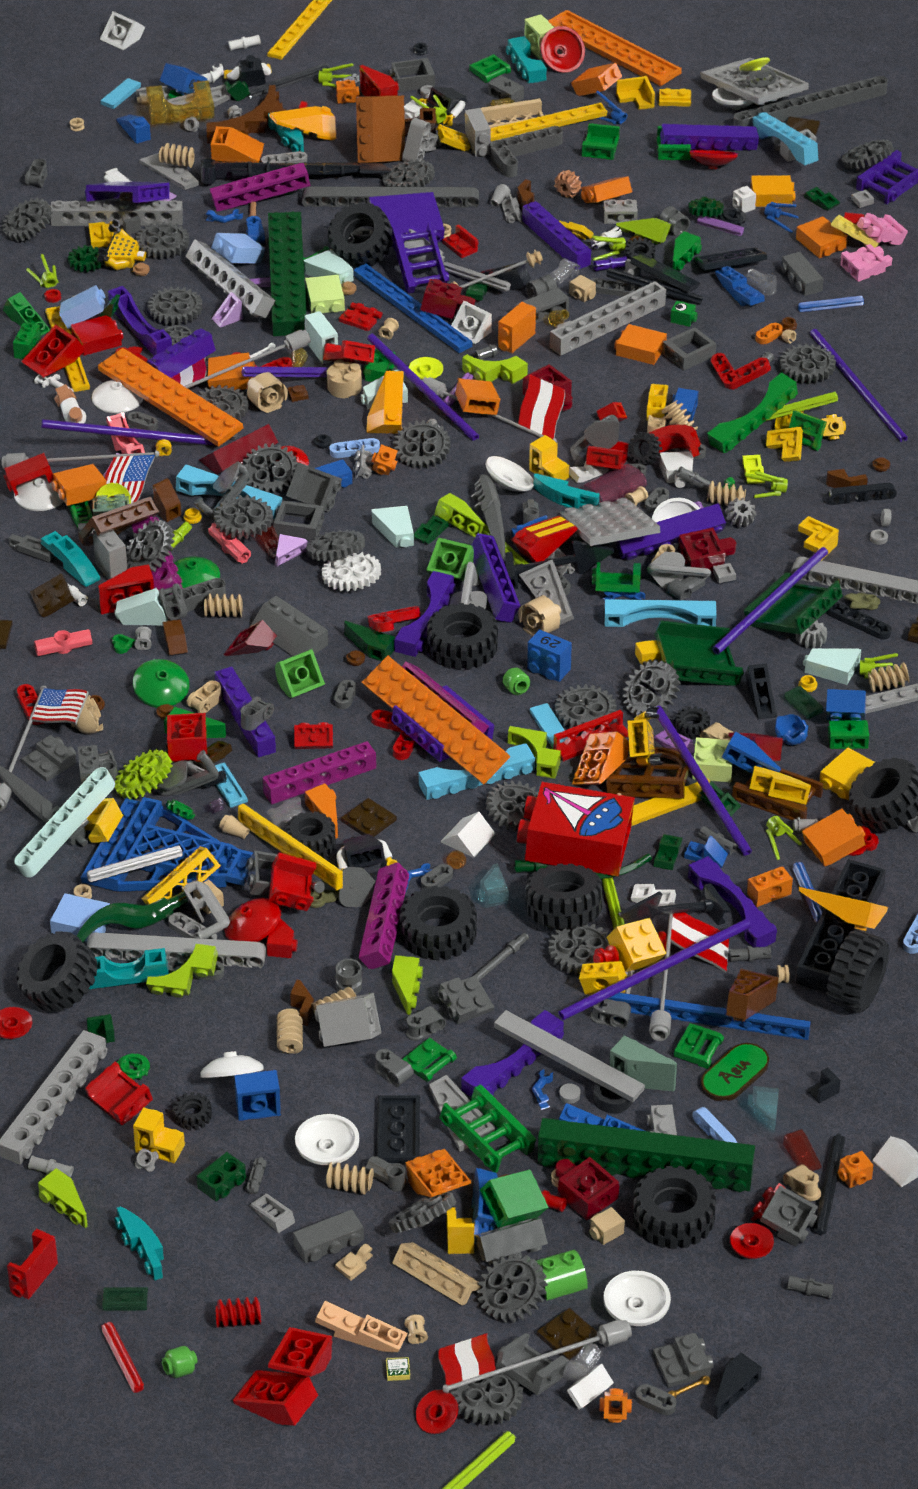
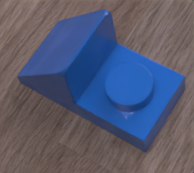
M709 836L705 845L690 841L684 854L685 859L693 861L709 856L720 868L723 867L728 853L712 836Z

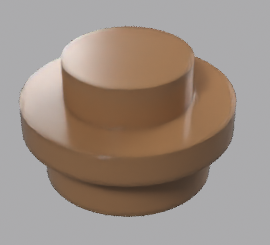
M138 263L133 267V272L137 276H145L150 271L149 266L145 263Z
M347 281L341 284L344 295H352L357 290L356 285L352 282Z

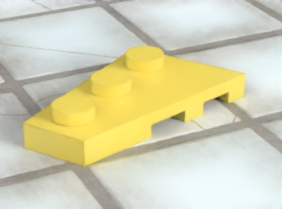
M838 215L831 223V226L845 232L856 240H860L865 246L871 244L875 248L879 245V242L869 237L864 230L841 215Z

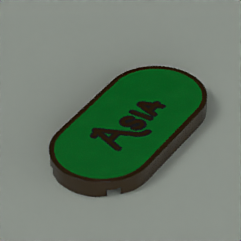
M741 1043L734 1046L703 1074L701 1079L703 1093L715 1101L734 1100L766 1072L769 1063L768 1053L764 1048L753 1043Z

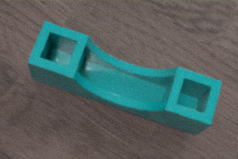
M526 36L508 39L506 52L508 55H511L512 62L516 63L517 70L521 71L523 79H526L529 84L545 81L547 68L541 60L528 58L530 56L531 44Z
M165 948L145 950L139 959L130 963H115L108 960L105 956L95 957L97 959V976H94L95 982L89 989L147 982L148 976L159 977L169 974Z

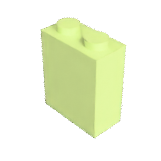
M339 275L305 278L306 294L311 314L318 311L321 313L345 311L344 295Z

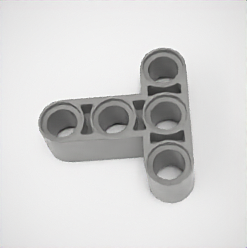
M414 118L411 121L402 158L403 162H409L411 159L413 161L419 159L420 162L424 159L425 151L437 150L436 148L441 146L442 142L439 136L430 132L431 124L418 118Z

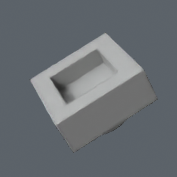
M866 190L852 194L851 200L859 208L874 204V197Z
M730 563L713 566V574L718 583L736 580V573Z

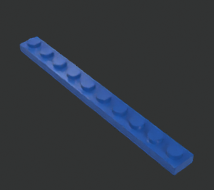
M364 264L353 269V276L458 353L472 347V341L436 314L421 311V303L369 265Z
M618 993L608 998L609 1000L628 1003L631 1006V1013L651 1016L653 1012L660 1010V998ZM665 999L664 1011L668 1012L673 1020L809 1040L811 1021L760 1013L754 1014L745 1021H737L733 1017L726 1015L727 1009Z

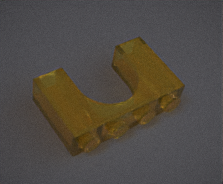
M209 81L193 82L194 99L185 105H174L166 101L162 85L146 87V100L151 124L180 122L190 117H195L196 120L214 118V103Z

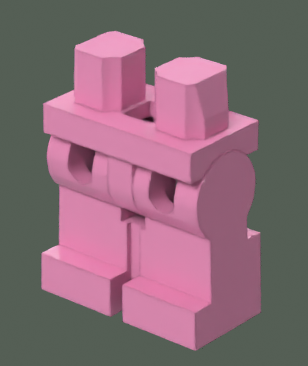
M866 213L865 217H860L857 223L859 228L879 243L883 241L900 245L903 243L908 232L890 215L878 218L871 213Z
M868 244L866 248L861 247L853 253L848 251L842 252L840 265L859 282L870 278L872 275L885 272L886 267L892 265V257L890 255L883 256L884 251L880 246L874 248L871 244Z

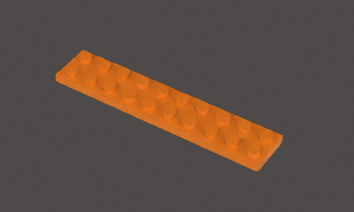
M568 10L548 20L553 27L565 26L573 29L580 35L586 48L642 77L647 76L648 80L659 86L664 85L682 73V68Z
M124 348L98 365L100 372L116 382H121L122 386L218 447L243 429V423Z
M388 655L362 681L366 688L393 709L395 705L398 706L444 745L443 752L483 785L510 758L507 752Z

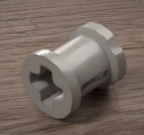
M138 627L135 633L137 638L135 640V647L138 650H149L151 648V630L148 627Z

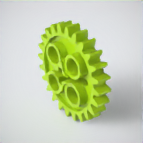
M156 749L154 752L149 750L147 754L143 752L140 757L136 756L134 761L129 760L130 764L123 766L125 769L120 770V775L115 777L117 780L115 781L114 788L120 797L124 799H132L133 797L137 799L139 795L144 797L146 792L150 794L151 789H157V785L163 784L162 780L168 778L167 774L171 772L170 768L173 767L171 764L172 760L163 750L158 751Z

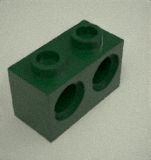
M226 1152L197 1175V1188L217 1202L221 1197H227L232 1188L236 1185H241L245 1181V1164Z

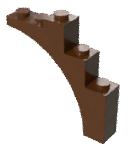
M269 85L266 98L252 111L233 119L208 122L207 144H211L216 126L232 127L246 135L248 133H264V128H267L268 114L286 111V109H283L282 103H279V91H276V85Z

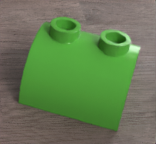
M438 537L427 572L431 574L433 571L453 575L455 580L464 581L466 566L468 562L473 563V546Z
M312 649L277 662L275 665L278 683L289 698L325 685Z
M576 1250L536 1260L547 1276L544 1280L548 1283V1286L543 1287L547 1294H544L546 1300L588 1289L585 1268Z

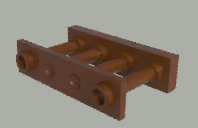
M781 768L779 773L811 785L807 804L812 796L822 797V782ZM752 775L745 785L736 782L733 786L732 797L738 802L792 821L797 819V817L807 819V804H797L789 800L768 796L766 792L749 789Z

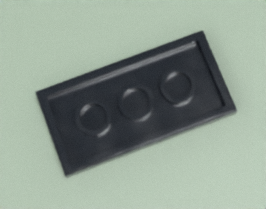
M757 247L697 256L694 258V263L703 270L767 260V254Z
M643 253L632 257L630 261L632 265L687 293L697 289L700 285V282Z
M378 1095L377 1157L388 1163H406L416 1157H420V1095Z

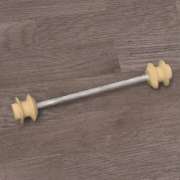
M534 249L533 254L527 252V260L459 287H468L526 263H529L534 268L535 263L541 265L540 261H543L540 251L536 252Z

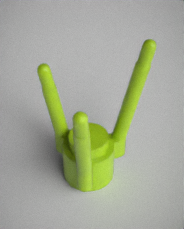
M353 64L328 69L323 68L322 71H319V83H322L323 86L336 88V84L329 83L332 82L333 78H346L351 75H333L331 71L352 67Z
M433 95L439 106L434 107L436 108V123L439 124L446 119L447 114L445 112L447 109L443 107L437 96ZM410 96L413 101L423 108H429L415 97Z
M592 236L595 241L609 242L610 249L613 250V252L595 257L592 260L620 254V251L626 249V241L623 237Z
M41 254L46 270L42 274V280L29 268L26 270L40 283L41 287H54L59 283L56 267L53 265L52 272H50L46 259Z
M755 471L756 475L744 474L746 477L771 482V490H774V492L754 495V498L781 496V493H786L788 481L785 478Z
M894 653L860 660V675H865V679H869L868 672L871 674L873 668L893 666V663H875V661L897 657L898 654Z
M773 816L767 821L768 829L766 833L769 836L777 860L780 857L773 835L781 836L786 833L798 845H802L792 834L793 830L780 817Z

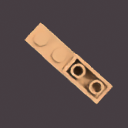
M327 1301L324 1302L315 1320L316 1323L335 1331L334 1337L379 1351L399 1352L407 1336L406 1332L372 1316L367 1315L364 1319Z

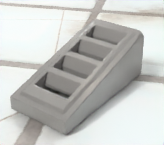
M267 1193L250 1204V1207L277 1233L295 1223L292 1211ZM269 1203L265 1208H261V1206Z

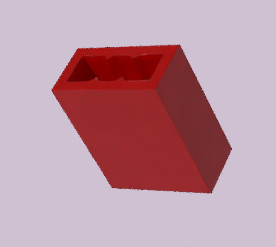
M105 315L71 324V334L84 347L85 351L82 353L84 356L122 345V339H124L123 332L117 328L116 321L112 320L109 316Z

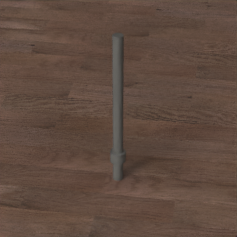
M523 933L516 940H511L502 952L475 974L478 980L483 979L509 955L515 954L520 950V946L529 939L528 934Z

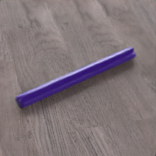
M242 367L241 374L243 377H256L261 373L270 372L275 377L327 378L329 367Z

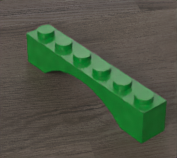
M781 372L769 382L766 396L753 411L739 419L719 423L708 432L709 444L722 453L732 450L740 441L744 440L763 422L770 419L774 413L796 397L798 394L796 382Z

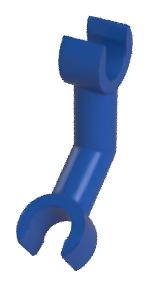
M239 209L233 210L232 214L226 216L217 215L213 210H208L206 215H209L206 221L226 223L243 218V213L239 214Z
M603 591L607 595V597H603L604 600H614L621 596L632 600L645 599V593Z
M429 863L423 864L421 868L407 871L409 879L406 891L411 878L424 876L432 870Z
M545 1069L540 1071V1078L532 1087V1092L537 1098L541 1109L549 1107L547 1103L549 1098L546 1094H543L541 1089L545 1084L553 1081V1072L545 1077Z

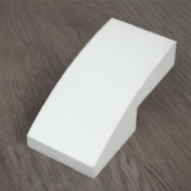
M585 461L582 467H570L569 475L577 483L607 473L609 468L586 465Z
M635 884L631 900L638 903L660 891L663 895L658 906H665L670 902H675L676 892L675 890H655L654 884Z
M599 1364L585 1377L578 1379L567 1391L578 1409H581L614 1382L604 1366Z

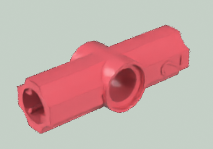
M212 523L208 533L222 546V551L230 554L237 562L246 563L251 557V551L238 540L237 536L231 538V534L225 536V531L220 532V528H216V524Z
M89 629L73 633L61 630L56 632L54 637L34 641L37 656L55 652L66 654L74 648L92 645Z

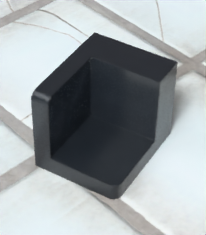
M827 1067L821 1071L820 1082L808 1088L807 1091L820 1104L839 1093L841 1080Z

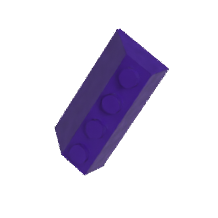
M202 328L198 329L191 335L182 338L173 346H169L163 352L156 354L146 363L172 378L216 351L212 335Z

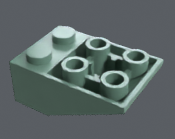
M115 494L114 497L108 498L107 495L96 496V498H93V516L128 505L129 496H125V494Z
M625 1035L610 1050V1066L643 1083L645 1089L675 1091L677 1063L672 1059Z

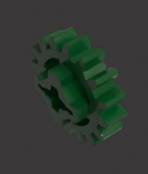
M701 197V199H695V201L691 200L688 203V210L691 215H696L697 217H717V215H722L724 212V205L721 201H716L715 198Z
M84 245L83 248L77 246V250L72 249V252H69L68 263L71 268L74 267L75 271L80 269V272H83V270H86V272H89V270L95 271V268L100 269V265H104V261L100 262L97 260L99 248H93V245Z

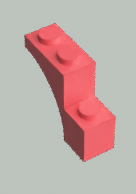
M124 412L106 417L108 426L129 428ZM111 435L116 451L121 450L122 454L145 453L143 444H140L134 437Z

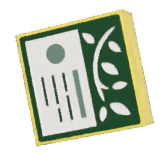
M409 1357L386 1359L388 1381L410 1380Z

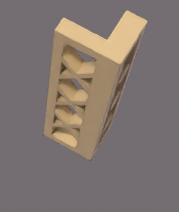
M541 99L481 108L487 122L494 123L489 125L490 128L523 121L516 119L519 117L528 120L534 118L531 117L532 115L539 114L540 117L544 116Z
M414 1242L402 1243L393 1260V1264L461 1305L467 1303L472 1291H477L481 1288L477 1280Z

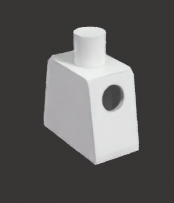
M690 452L660 453L659 466L666 482L675 483L678 488L686 485L687 481L677 477L676 472L680 466L691 472L693 471V456Z

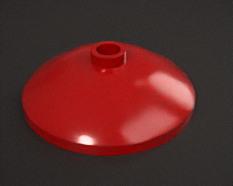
M558 26L550 29L543 36L540 52L542 59L550 69L559 73H566L577 69L581 65L585 56V46L582 38L576 31L569 27Z
M691 150L690 156L697 162L708 165L709 169H718V166L734 161L738 157V153L717 150Z
M267 898L247 901L237 907L229 916L230 924L225 928V935L228 940L258 942L276 928L281 917V910L277 903L270 902Z

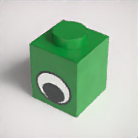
M676 301L671 310V323L690 327L692 322L697 320L696 305Z

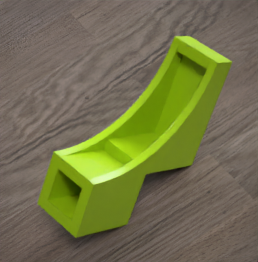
M467 354L462 357V370L465 373L472 374L476 380L492 382L502 377L504 381L514 384L528 375V363L517 356L501 361H485Z
M510 726L508 730V744L518 746L527 743L537 764L536 776L555 779L560 766L561 751L546 748L547 732Z
M195 944L192 955L178 970L164 976H148L146 983L148 989L156 995H162L163 992H166L178 998L183 997V995L189 996L194 974L199 977L214 976L218 957L216 946Z

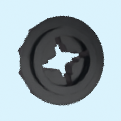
M726 209L720 215V220L741 226L742 223H745L746 214L739 209Z

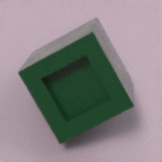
M238 80L233 85H230L228 81L225 82L227 91L236 101H241L251 94L248 85L244 81L241 83Z
M111 1014L87 1018L88 1032L105 1038L106 1043L115 1042Z

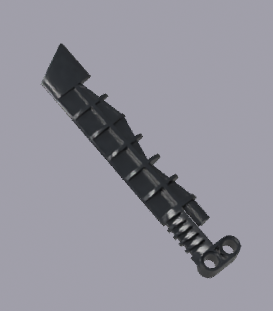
M206 158L200 161L201 182L211 184L215 182V179L249 178L299 163H269V161L267 163H251V161L220 163L215 162L214 159ZM304 162L308 175L325 176L339 173L344 175V173L360 172V174L392 173L388 167L378 162Z

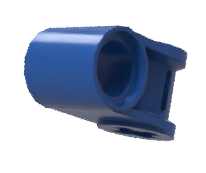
M257 216L248 217L246 220L247 236L258 244H265V232L261 219Z

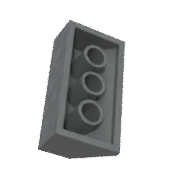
M278 596L273 597L262 605L251 624L252 626L263 620L277 635L273 641L274 645L290 656H295L310 649L316 654L328 646V630Z

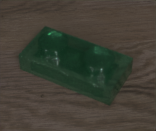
M801 686L785 692V699L807 719L823 712V706Z
M104 1287L103 1311L147 1310L148 1287Z

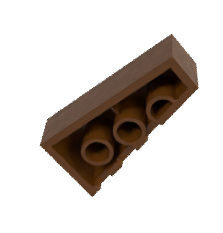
M740 969L737 979H735L729 991L726 1015L733 1017L737 1021H745L775 1002L779 977Z

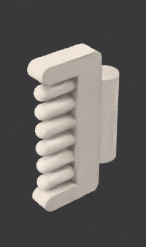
M117 168L105 172L104 180L106 182H133L124 177Z

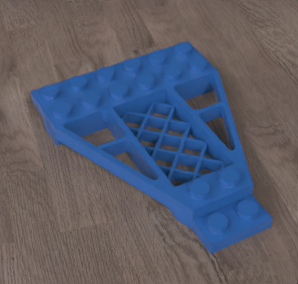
M143 797L140 802L126 798L120 807V811L123 814L122 819L109 841L100 842L81 876V883L114 891L151 890L161 881L158 880L161 875L167 876L181 864L178 863V860L187 858L202 846L207 848L221 865L203 883L210 880L216 887H226L228 882L244 886L249 875L246 869V861L253 852L241 850L232 844L220 842L162 806V801ZM163 816L180 827L177 831L155 825L158 819ZM159 845L163 846V848L157 850L153 848ZM177 845L182 849V857L140 868L141 870L154 873L150 881L124 882L129 872L94 882H89L87 878V871L142 856L141 852L148 849L150 850L149 853ZM208 857L202 862L206 865L202 866L201 870H208L213 866L212 862L210 864ZM190 872L187 875V883L196 881L197 872ZM176 885L172 889H182V885Z

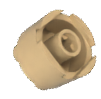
M336 360L327 370V389L330 394L338 398H349V396L359 394L362 389L360 365Z
M270 372L261 373L248 381V399L266 413L281 408V403L287 399L288 392L286 386Z
M541 595L521 606L518 617L519 621H523L525 626L523 630L533 637L539 629L547 633L558 629L561 609L558 604H554L545 595Z

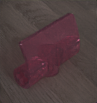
M626 464L621 470L615 469L584 484V486L600 494L599 503L603 501L614 502L617 498H625V494L636 491V488L639 486L646 487L647 480L641 471L630 464Z

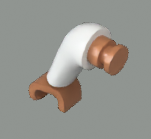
M66 384L56 388L57 395L54 399L58 407H61L65 421L85 423L86 414L80 409L73 391Z

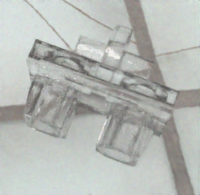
M295 797L292 800L287 799L276 809L268 810L269 820L280 829L286 826L293 816H298L301 812L304 813L301 807V799L299 797Z

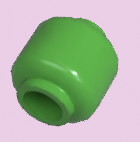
M511 668L503 676V685L512 694L521 695L528 690L530 679L521 669Z
M186 1346L168 1350L165 1358L162 1359L164 1371L173 1378L193 1373L195 1364H197L195 1352L190 1351Z

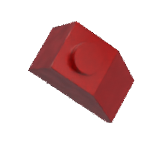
M280 918L278 925L268 936L267 956L292 958L293 951H297L298 940L294 939V931Z

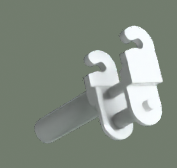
M58 374L49 378H43L38 375L34 380L36 384L38 382L41 383L43 388L49 384L55 388L64 385L57 381L60 379Z

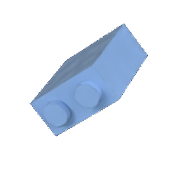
M216 233L211 247L231 263L258 264L261 262L265 252L263 246L246 234Z
M95 285L61 302L60 317L66 327L69 329L71 324L85 321L103 312L104 299L106 298L104 292Z
M64 894L50 920L51 933L55 934L57 931H63L77 936L80 928L89 917L110 903ZM107 924L102 925L92 933H105Z

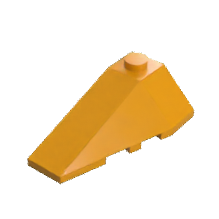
M313 106L269 114L270 118L278 125L290 129L297 127L303 133L308 134L312 132L317 134L318 138L336 140L335 116L331 109L326 106Z
M386 371L367 416V433L398 434V430L402 431L404 371Z
M799 887V891L844 921L855 924V929L866 931L867 927L875 929L888 910V907Z

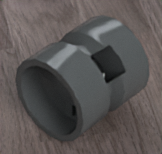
M673 206L665 208L659 217L660 220L671 223L669 231L676 236L680 235L683 231L686 232L690 226L689 218Z
M550 274L531 280L526 284L527 294L530 298L557 288L556 281Z
M343 959L337 963V991L344 990L346 987H350L355 994L361 991L362 966L360 962L354 959Z

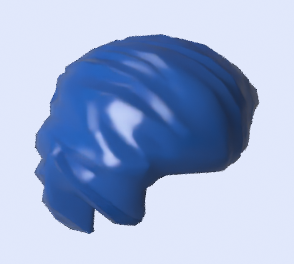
M789 714L777 717L775 732L777 737L783 738L785 744L791 746L799 745L806 740L809 726L799 716Z

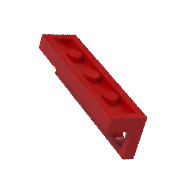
M618 710L554 734L553 750L561 751V760L566 761L583 754L590 734L618 732L625 738L629 737L628 730L623 725V712ZM617 718L616 723L610 724L612 720ZM597 725H600L597 730L592 731ZM584 731L581 736L576 737L579 732ZM568 737L564 742L560 743V739Z

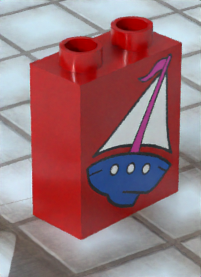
M542 782L537 797L527 796L524 819H529L530 821L521 819L519 823L517 843L526 844L525 860L555 866L557 864L581 865L595 873L619 876L631 831L635 797Z

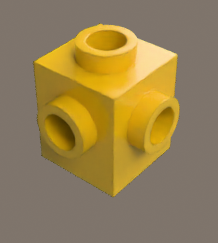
M837 414L827 415L826 418L821 419L827 421L822 438L829 437V440H837L846 431L845 421H843L842 417H837Z

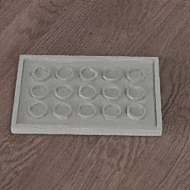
M753 58L743 59L701 72V78L708 83L722 87L726 91L733 92L737 96H741L757 105H763L768 101H776L781 97H789L794 93L799 94L809 89V83L769 65L763 66L761 70H773L777 75L776 81L766 86H750L746 81V76L752 71H743L739 67L744 63L755 60Z
M619 498L616 502L603 501L597 506L587 504L578 509L567 508L565 511L560 512L562 518L577 526L578 530L576 533L590 546L660 533V526L627 498Z

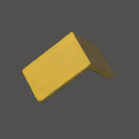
M647 76L616 81V96L620 103L635 101L639 110L654 108L655 92Z
M809 516L798 525V531L809 536L804 541V548L816 553L821 547H825L829 554L837 546L838 529Z
M114 798L104 799L86 818L89 823L84 829L87 831L92 830L89 835L91 843L108 842L122 819L123 814Z
M451 1207L446 1212L448 1254L474 1253V1224L472 1223V1218H456L455 1207Z

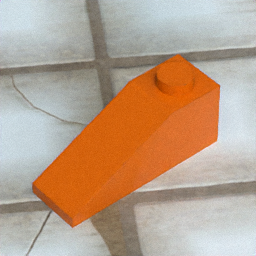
M325 783L305 791V805L312 813L316 811L319 814L324 813L326 817H330L335 824V838H338L335 792Z

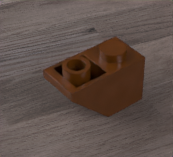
M166 478L154 484L153 499L159 511L158 515L166 522L181 516V502L170 480Z

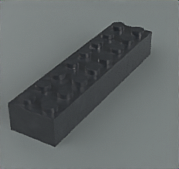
M848 859L832 894L876 904L884 888L886 870ZM824 908L797 965V984L824 992L828 991V978L836 954L839 952L844 939L849 936V933L859 930L854 928L855 924L844 921Z

